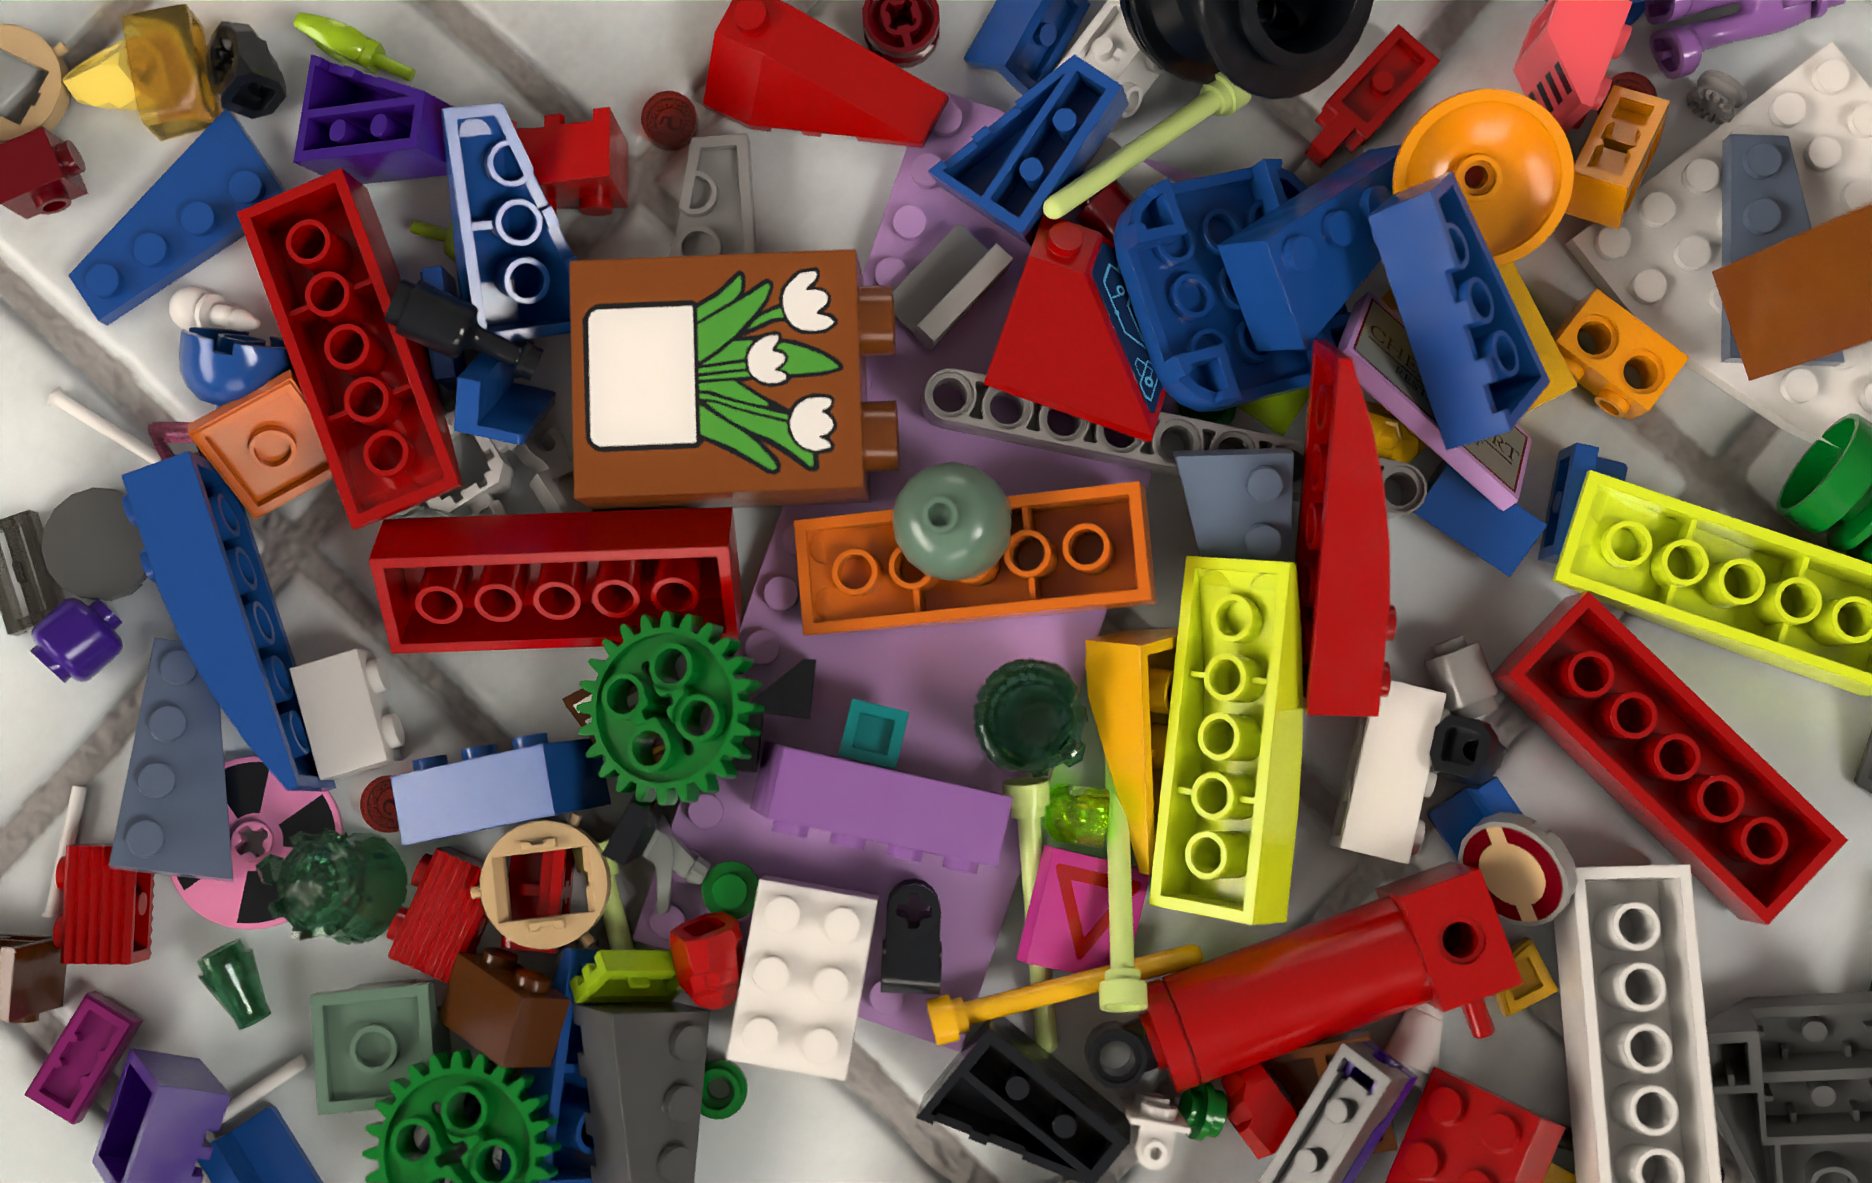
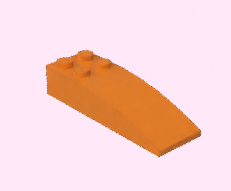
M1140 481L1007 496L1012 514H1010L1012 525L1009 546L994 567L976 578L949 581L930 577L909 563L895 540L892 522L894 509L794 520L803 636L937 626L1157 604L1146 489Z

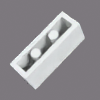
M1391 680L1388 696L1381 697L1379 717H1357L1330 836V846L1408 865L1411 853L1417 854L1419 852L1425 834V822L1419 820L1423 798H1429L1432 795L1437 780V775L1432 771L1429 754L1435 727L1446 716L1450 715V711L1444 708L1446 693Z

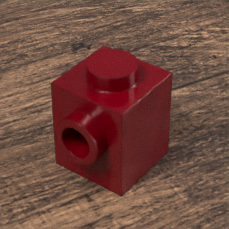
M43 126L0 144V204L23 218L29 219L38 214L61 212L71 205V200L88 194L80 174L86 171L85 163L75 145L70 140L63 141Z

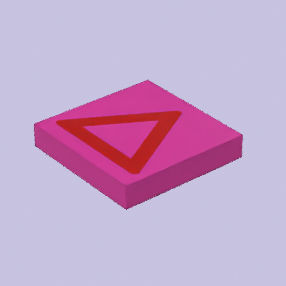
M1044 845L1017 960L1027 964L1071 973H1078L1110 964L1107 859ZM1131 865L1133 940L1135 942L1150 875L1140 873L1138 866Z

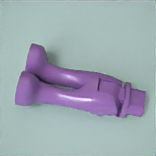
M1645 0L1644 5L1646 19L1652 25L1672 22L1684 16H1690L1729 4H1739L1741 6L1738 12L1728 16L1688 25L1674 26L1652 33L1650 36V47L1659 69L1667 78L1677 79L1693 73L1700 64L1702 52L1736 41L1782 32L1808 19L1822 17L1827 12V8L1842 5L1846 0Z

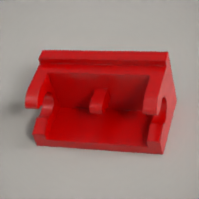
M575 848L511 856L508 884L512 920L570 913L575 864L572 850ZM503 935L501 939V948L556 954L565 946L551 949H533L516 944Z

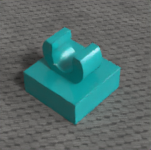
M852 699L838 756L896 770L910 712Z

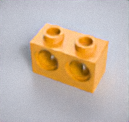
M1613 85L1574 164L1573 189L1565 212L1566 214L1619 230L1660 144L1670 100Z
M1598 288L1578 301L1552 335L1576 383H1579L1596 396L1594 401L1604 412L1616 418L1624 417L1628 421L1648 412L1690 358ZM1578 331L1587 332L1593 337L1596 343L1595 355L1586 353L1579 346L1577 340ZM1625 365L1632 366L1639 372L1641 376L1640 389L1633 388L1626 382L1623 373Z

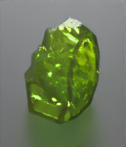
M1059 783L1050 790L1051 803L1045 806L1046 815L1043 817L1044 826L1052 839L1069 844L1102 848L1109 815V789Z

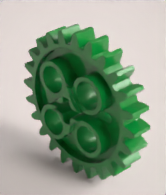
M664 611L661 622L656 616L644 614L641 615V630L637 626L628 624L620 626L623 643L610 639L602 641L604 649L609 655L606 661L590 658L588 661L590 666L598 673L596 681H580L579 686L592 693L590 702L576 705L577 711L591 714V722L580 728L578 733L584 736H595L596 743L589 748L586 756L587 758L606 759L598 775L601 778H615L619 776L616 784L617 792L632 793L636 790V801L653 802L657 797L659 805H676L678 797L682 802H698L699 789L707 794H716L720 791L716 775L726 779H735L738 776L736 768L731 762L733 757L751 759L752 754L742 744L744 736L755 737L761 735V731L749 724L748 720L749 715L764 711L765 706L749 702V694L758 690L762 686V682L744 678L743 674L754 664V660L743 656L733 658L741 642L739 639L731 637L721 639L723 626L711 622L703 626V617L686 614L682 620L679 613ZM684 654L687 661V671L684 677L678 681L675 677L674 667L677 659ZM649 662H650V664H649V671H650L651 677L648 675V673H647V671H646V665H647ZM636 685L639 699L636 707L631 711L627 703V697L631 687ZM709 705L714 714V721L711 729L705 733L700 725V715L703 709ZM660 735L664 740L665 752L662 759L657 763L652 751L653 744ZM688 740L691 741L694 747V751L691 755H689L690 745Z
M469 1048L454 1051L451 1060L446 1052L431 1055L429 1067L424 1062L408 1066L410 1080L402 1077L389 1083L396 1099L385 1098L376 1101L374 1104L376 1109L385 1117V1120L366 1125L365 1130L379 1138V1143L377 1146L362 1151V1156L378 1160L379 1169L367 1175L365 1180L368 1183H444L447 1178L454 1183H538L539 1180L550 1179L558 1175L559 1170L544 1161L546 1155L561 1149V1143L546 1140L544 1131L558 1123V1119L555 1117L540 1118L538 1110L545 1105L549 1097L547 1094L534 1098L529 1097L527 1091L535 1078L532 1074L514 1081L511 1078L515 1067H500L498 1065L493 1069L494 1061L483 1053H479L473 1062ZM468 1092L475 1095L480 1101L481 1116L478 1122L471 1120L465 1113L464 1099ZM437 1102L441 1103V1114L435 1110ZM417 1125L424 1127L429 1133L431 1141L427 1154L420 1151L416 1146L414 1133ZM464 1141L467 1144L468 1151L460 1159L456 1149ZM496 1146L505 1149L510 1156L511 1169L508 1175L500 1173L494 1166L493 1151Z

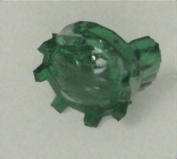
M1021 658L1014 659L1013 662L1008 661L999 666L998 670H994L985 679V683L981 684L976 694L978 703L974 704L973 720L975 722L973 727L975 736L979 738L982 750L987 753V758L996 766L1009 771L1022 770L1030 772L1033 777L1047 776L1049 770L1062 763L1070 768L1083 760L1086 745L1081 742L1084 723L1088 722L1086 707L1081 705L1077 698L1079 686L1076 685L1069 672L1056 663L1042 659Z
M325 828L323 834L315 835L300 831L289 838L295 847L284 860L283 857L269 854L255 866L262 883L275 885L277 882L278 900L268 904L271 916L284 917L294 927L290 937L300 941L322 936L332 938L337 943L346 945L370 942L389 929L395 914L402 907L401 904L405 903L408 891L406 888L408 885L407 868L401 860L399 853L386 838L373 833H353L348 836L347 832L340 835L338 832Z

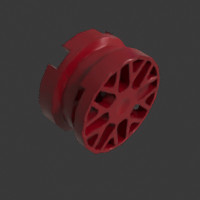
M865 0L862 8L864 41L870 51L882 56V58L900 68H911L925 62L935 51L940 38L939 5L936 0ZM871 46H874L878 50V53H876Z

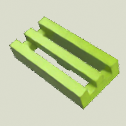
M599 950L594 956L596 963H587L581 969L583 976H575L569 982L576 1003L671 1002L683 991L678 985L671 950Z

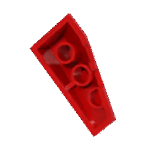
M732 0L714 33L703 105L706 109L752 130L771 132L772 128L801 131L805 136L821 137L822 133L853 136L861 142L923 148L946 107L949 97L942 91L781 0Z

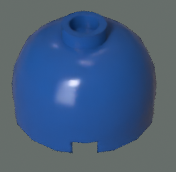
M190 327L189 331L182 329L179 345L180 373L186 387L198 399L216 405L217 409L228 402L248 395L265 385L269 380L288 370H291L296 376L283 339L269 336L270 346H265V340L249 336L250 332L204 327Z

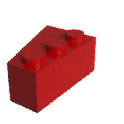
M610 107L593 109V120L565 124V116L561 113L544 115V127L517 128V122L511 120L534 168L533 172L549 205L553 207L555 214H557V209H579V213L584 215L606 216L613 213V208H628V142Z

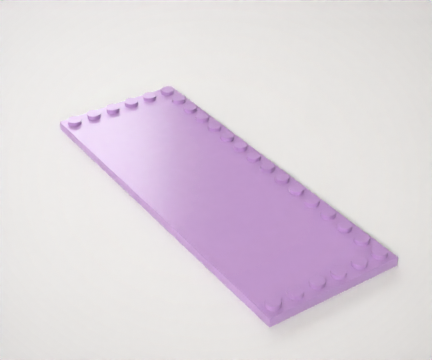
M942 91L948 95L949 101L923 148L907 146L863 272L864 286L892 285L894 290L956 225L964 226L988 250L997 243L1013 258V261L1004 276L931 352L895 319V355L866 356L867 401H897L899 471L870 472L871 503L782 506L740 627L739 640L741 644L733 658L743 656L754 660V664L743 675L745 679L761 681L762 686L749 694V702L803 659L816 660L810 719L764 714L758 771L765 741L783 744L802 751L836 756L856 763L870 764L838 756L851 700L857 699L910 712L896 767L897 771L1003 794V782L1009 779L1045 777L1049 779L1050 783L1086 674L1085 640L1098 637L1107 609L803 636L794 520L894 509L898 494L912 476L928 466L948 462H957L977 467L997 481L1006 496L1140 481L1147 490L1152 475L1150 471L942 429L930 424L923 416L920 408V397L928 380L936 372L950 368L987 375L1031 250L1030 246L941 188L927 172L941 160L943 162L948 160L972 141L971 136L983 126L989 127L1007 113ZM1148 158L1143 161L1175 182L1202 177ZM1077 206L1062 216L1061 219L1080 225L1075 219L1082 210ZM940 386L933 391V400L940 410L956 412L962 408L963 399L956 388ZM1167 392L1160 412L1172 414L1176 400ZM997 397L991 400L990 411L998 422L1002 424L1017 422L1018 409L1012 400L1006 397ZM1055 409L1048 412L1047 423L1055 434L1060 436L1072 434L1074 422L1071 415ZM1104 427V436L1112 446L1117 448L1127 447L1129 435ZM1166 432L1162 433V436L1160 438V446L1162 445ZM712 710L704 730L705 733L711 729L714 721ZM737 771L738 776L735 779H726L716 775L720 789L718 793L707 794L699 789L698 802L687 803L680 800L671 830L695 857L699 855L711 863L710 870L722 862L739 861L751 867L759 879L764 875L880 895L858 1017L936 1044L926 999L948 993L950 999L962 997L963 1002L978 998L1021 870L1017 819L1011 818V810L998 867L979 864L977 874L943 867L944 856L923 852L921 862H915L887 855L888 844L866 840L865 849L859 850L830 843L831 832L809 827L807 838L772 831L774 820L767 819L750 809L758 771L756 773ZM673 870L670 910L668 913L658 915L655 905L657 898V876L655 871L632 939L662 950H670L671 930L683 922L706 913H711L705 906L702 898L703 882L700 886L685 881L686 878L680 877ZM916 878L924 880L934 888L938 895L941 909L940 941H942L940 995L881 993L883 939L886 938L887 901L893 887L904 879ZM909 894L908 903L897 906V909L906 911L907 920L912 922L918 921V915L921 911H929L930 906L922 904L919 894ZM753 911L747 916L737 919L743 935L741 945L744 960ZM966 1033L959 1034V1041L941 1046L960 1052Z

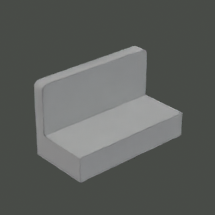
M956 225L893 290L895 319L931 352L1004 276L1013 258L997 243L988 250L964 226Z

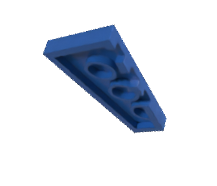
M224 109L68 276L96 319L108 326L244 237L245 234L237 215L238 211L283 193L286 190L233 112Z

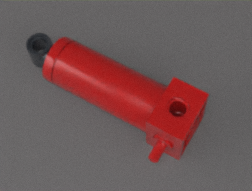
M1447 862L1375 888L1379 898L1375 901L1164 976L1162 981L1159 978L1148 982V1008L1144 1010V1013L1138 1014L1139 1018L1125 1023L1109 1021L1096 1026L1086 1038L1084 1052L1091 1073L1105 1087L1116 1090L1129 1088L1136 1084L1145 1072L1158 1068L1159 1071L1166 1069L1175 1092L1179 1093L1200 1085L1199 1082L1203 1084L1424 1003L1442 1012L1462 1007L1472 1036L1476 1039L1486 1038L1494 1034L1495 1028L1484 998L1524 983L1480 868ZM1451 925L1450 938L1443 944V933ZM1111 1041H1123L1131 1049L1130 1058L1127 1063L1115 1069L1101 1064L1099 1057L1103 1047Z

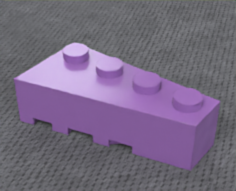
M765 741L750 809L767 819L774 820L772 831L807 838L810 827L831 832L829 842L836 845L864 850L866 840L888 844L886 854L889 856L921 862L923 852L944 856L943 867L977 874L979 864L998 867L1013 797L929 777L915 776L876 765L856 763L818 752L793 749L783 744Z

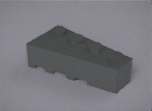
M675 1001L572 1003L574 1024L581 1026L583 1051L577 1052L579 1072L581 1077L587 1079L590 1109L584 1111L586 1134L593 1136L596 1161L590 1165L592 1183H694L710 1011Z

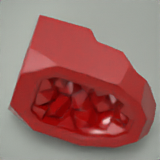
M724 911L703 914L679 924L670 931V950L678 985L697 1006L714 1011L732 1005L738 998L744 965L741 945L743 935L736 918Z
M1260 1063L1223 1076L1221 1085L1226 1092V1117L1258 1160L1274 1154L1297 1119L1298 1113Z

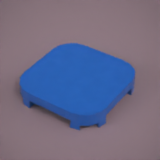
M1263 158L1249 168L1171 183L1170 179L1167 178L1150 186L1133 199L1117 220L1113 237L1116 259L1152 368L1163 389L1179 404L1198 412L1221 411L1310 387L1314 340L1306 349L1256 351L1217 247L1220 243L1308 188L1294 173L1281 167L1282 159ZM1345 303L1314 339L1327 340L1338 348L1351 312H1348Z

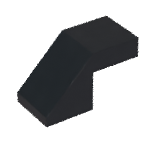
M803 659L750 701L765 706L763 712L749 715L748 720L749 724L761 731V735L755 737L744 736L742 744L749 749L752 757L751 759L733 757L732 764L736 771L753 773L758 771L764 714L810 719L816 660Z

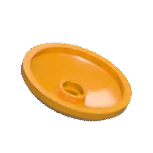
M1484 88L1469 90L1450 96L1437 103L1411 127L1395 159L1392 176V195L1453 171L1496 266H1504L1534 251L1553 233L1566 212L1573 189L1574 163L1568 139L1557 120L1534 100L1522 94L1501 89ZM1473 166H1480L1483 170L1482 181L1475 187H1468L1465 183L1467 170Z

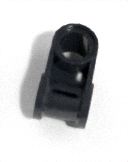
M916 878L904 879L896 884L889 893L886 914V938L883 939L881 993L940 995L942 971V941H940L941 909L937 893L924 880ZM909 894H919L922 904L930 906L929 911L924 910L919 913L918 921H908L906 911L897 909L898 905L908 903Z

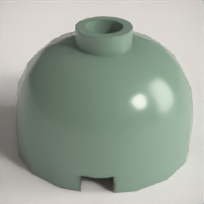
M957 462L932 465L912 476L897 496L892 515L895 540L908 562L924 574L949 581L973 579L994 567L1007 550L1011 538L1010 529L1012 521L1010 514H1012L1010 501L999 483L977 467Z

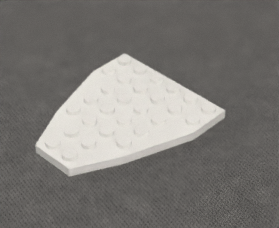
M1832 41L1735 114L1730 122L1726 121L1639 187L1619 230L1593 222L1568 241L1565 246L1604 294L1690 357L1684 364L1685 366L1782 430L1811 444L1816 440H1821L1835 446L1821 436L1837 420L1852 413L1859 414L1872 423V341L1843 350L1845 362L1835 367L1797 365L1749 381L1743 363L1721 362L1722 300L1712 271L1722 267L1723 140L1731 134L1789 136L1811 228L1872 202V89Z

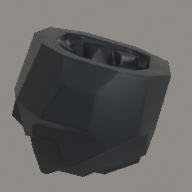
M221 21L211 35L207 50L206 66L211 92L221 108L242 116L255 119L273 114L286 98V83L278 63L269 52L266 41L259 38L258 34L249 24Z
M1448 715L1435 727L1429 754L1432 771L1437 776L1452 782L1479 786L1491 778L1497 769L1501 767L1503 757L1508 753V749L1498 740L1497 734L1489 723L1479 719Z

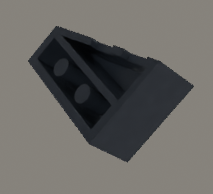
M1005 1017L983 1022L925 1093L916 1115L917 1119L932 1125L936 1121L969 1134L968 1139L983 1145L989 1142L1020 1154L1024 1161L1081 1183H1097L1128 1146L1131 1136V1124L1123 1112Z

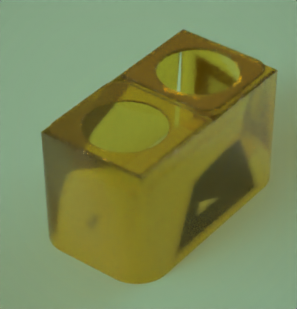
M187 4L123 14L122 26L138 112L144 125L160 141L205 130L220 113L218 102L210 88L206 66L208 47L205 31L200 20Z

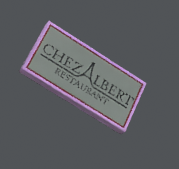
M1368 291L1354 304L1338 345L1339 350L1352 358L1360 386L1499 510L1505 511L1519 501L1533 438L1516 424L1510 432L1446 450L1403 321Z

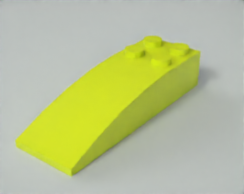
M1592 470L1587 471L1552 581L1580 593L1589 591L1598 601L1706 643L1861 696H1872L1871 563Z
M1186 556L1149 905L1249 925L1287 922L1299 808L1303 735L1302 638L1297 567L1295 563Z

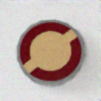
M1500 812L1485 817L1462 840L1458 855L1459 864L1480 868L1499 918L1511 924L1531 927L1551 922L1569 904L1578 882L1574 860L1563 841L1551 830L1545 833L1539 827L1534 826L1533 824L1536 820L1523 814Z

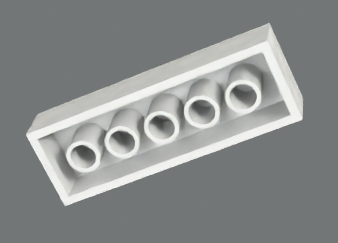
M1690 864L1577 867L1575 869L1578 882L1575 892L1571 896L1569 904L1554 918L1576 1183H1722Z

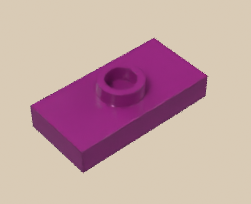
M97 991L86 993L24 1095L72 1125L81 1122L144 1020Z

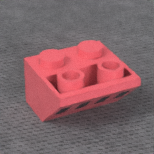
M1548 0L1530 24L1513 71L1524 95L1550 112L1565 134L1571 128L1578 130L1585 121L1590 109L1598 111L1609 92L1612 78L1605 76L1611 58L1617 59L1621 55L1632 31V26L1625 24L1632 5L1630 0Z

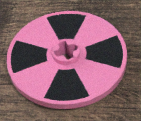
M258 756L237 758L224 763L234 883L171 875L170 877L184 901L204 918L236 929H265L297 918L314 906L332 884L342 860L344 827L340 810L330 791H287ZM249 829L258 833L267 831L269 837L262 842L265 852L261 856L254 852H243L242 848L249 842L245 834Z

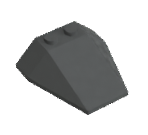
M1872 991L1748 997L1706 1021L1715 1118L1747 1183H1872Z

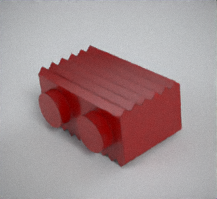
M85 843L66 845V856L61 857L57 864L56 884L59 890L64 891L63 914L56 918L53 927V943L57 949H61L60 964L130 965L149 960L151 957L150 946L152 939L150 936L153 931L151 926L153 916L151 913L154 908L152 900L154 898L153 888L155 883L153 878L155 874L111 869L109 862L113 844Z
M450 846L436 848L433 855L429 853L423 855L411 879V885L418 887L409 909L402 906L397 911L387 932V939L394 941L388 953L390 959L399 961L401 964L408 965L412 969L419 970L423 974L430 975L444 983H449L457 954L475 953L490 921L484 910L481 898L472 899L471 887L480 886L484 861Z

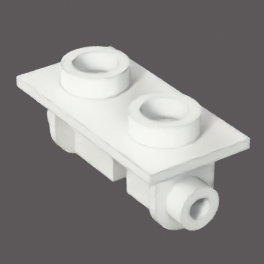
M1136 1091L1134 1099L1120 1096L1119 1104L1131 1124L1130 1143L1136 1148L1139 1162L1148 1169L1158 1170L1165 1167L1172 1158L1176 1132L1190 1134L1191 1128L1178 1108L1169 1105L1170 1097L1149 1091Z

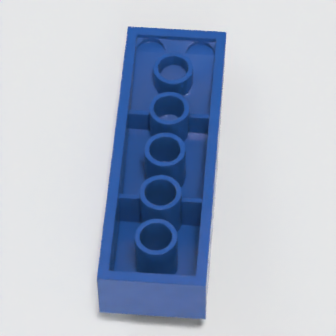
M190 451L121 475L127 492L122 497L123 508L132 525L139 529L144 549L140 551L143 569L149 579L156 582L180 640L213 697L244 741L287 791L326 792L337 788L334 780H320L289 670L296 667V663L244 505L207 459Z

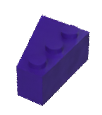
M311 54L293 163L322 176L343 168L361 184L447 176L441 108L454 106L426 91L380 76L377 78L355 68L337 65Z

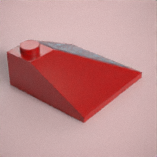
M1043 214L983 385L1150 443L1166 391L1163 389L1152 368L1116 259L1115 245L1098 231L1061 218L1050 219Z

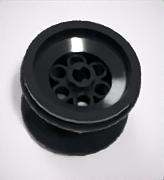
M1120 0V6L1127 29L1138 48L1153 63L1177 78L1197 84H1208L1215 81V74L1221 71L1233 85L1251 95L1268 99L1292 98L1313 90L1328 80L1345 63L1361 38L1369 20L1374 0Z

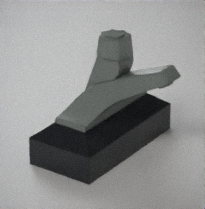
M636 790L602 853L603 856L622 866L642 855L653 862L657 876V898L655 905L658 915L668 913L670 910L673 870L680 877L686 878L685 881L700 886L711 865L710 862L701 856L695 857L672 832L665 815L662 814V808L658 803L657 797L653 802L636 801Z

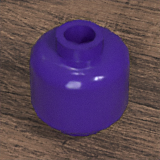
M67 598L34 626L31 636L36 646L30 652L64 683L71 677L76 681L87 682L122 651L123 642L115 630L123 622L98 599L88 606L80 599Z

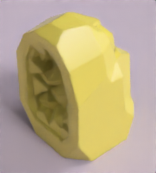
M132 38L122 39L99 51L74 67L62 79L75 100L81 104L105 109L115 108L133 111L158 99L169 86L163 63L145 41Z

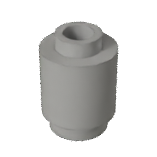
M1460 635L1431 646L1434 657L1425 660L1424 664L1435 691L1447 694L1444 708L1449 710L1451 715L1474 719L1499 709L1494 697L1499 691L1479 641L1467 645L1464 635Z

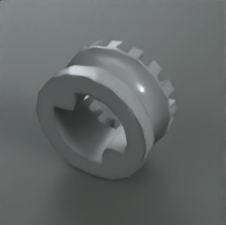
M1708 70L1700 75L1697 80L1698 87L1689 91L1686 96V102H1688V108H1693L1692 112L1694 114L1702 112L1699 116L1701 119H1704L1707 115V122L1712 123L1715 121L1717 125H1721V123L1724 124L1726 121L1730 122L1735 116L1734 108H1739L1744 103L1747 93L1744 87L1730 75L1720 71Z

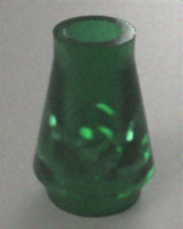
M241 938L228 942L196 960L202 972L197 976L198 979L232 1017L239 1030L258 1023L272 1013L266 1002L253 948L246 949Z

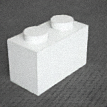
M353 649L289 669L320 780H338L403 760L400 746L405 745L403 726L396 713L390 714L384 693L390 690L388 672L383 661L380 658L375 659L373 651Z

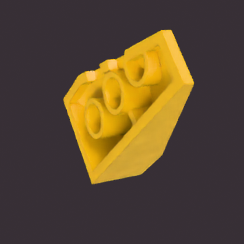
M1178 628L1124 630L1085 640L1088 699L1118 801L1128 821L1130 841L1139 872L1147 875L1152 874Z

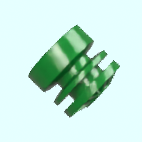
M1850 413L1837 420L1821 436L1835 446L1821 440H1816L1798 461L1780 491L1776 502L1777 512L1807 532L1815 535L1829 529L1827 541L1830 547L1840 552L1847 551V556L1872 564V423L1859 414Z

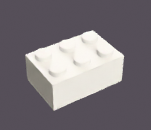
M764 875L759 879L726 1060L842 1081L846 1080L880 895Z

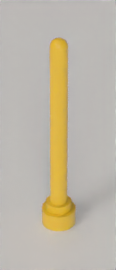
M1187 944L1134 958V969L1141 971V980H1147L1198 965L1203 960V952L1197 945ZM1110 964L963 1002L962 997L950 999L949 993L926 999L936 1045L940 1046L959 1041V1034L970 1032L969 1025L1099 992V983L1105 981V971L1110 969Z

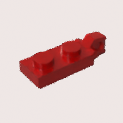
M1398 24L1325 102L1321 109L1322 112L1315 119V122L1323 130L1310 143V147L1304 154L1319 168L1341 146L1345 147L1352 154L1360 145L1363 146L1436 68L1440 60Z

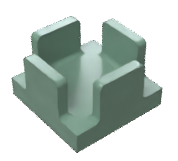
M416 979L366 983L345 990L317 992L310 995L318 1115L377 1110L374 1106L376 1101L385 1098L396 1099L389 1086L392 1080L402 1077L410 1080L408 1066L424 1062L429 1067L430 1056L446 1052L450 1060L452 1059L450 1028L438 1020L441 1006H436L434 981L416 983Z

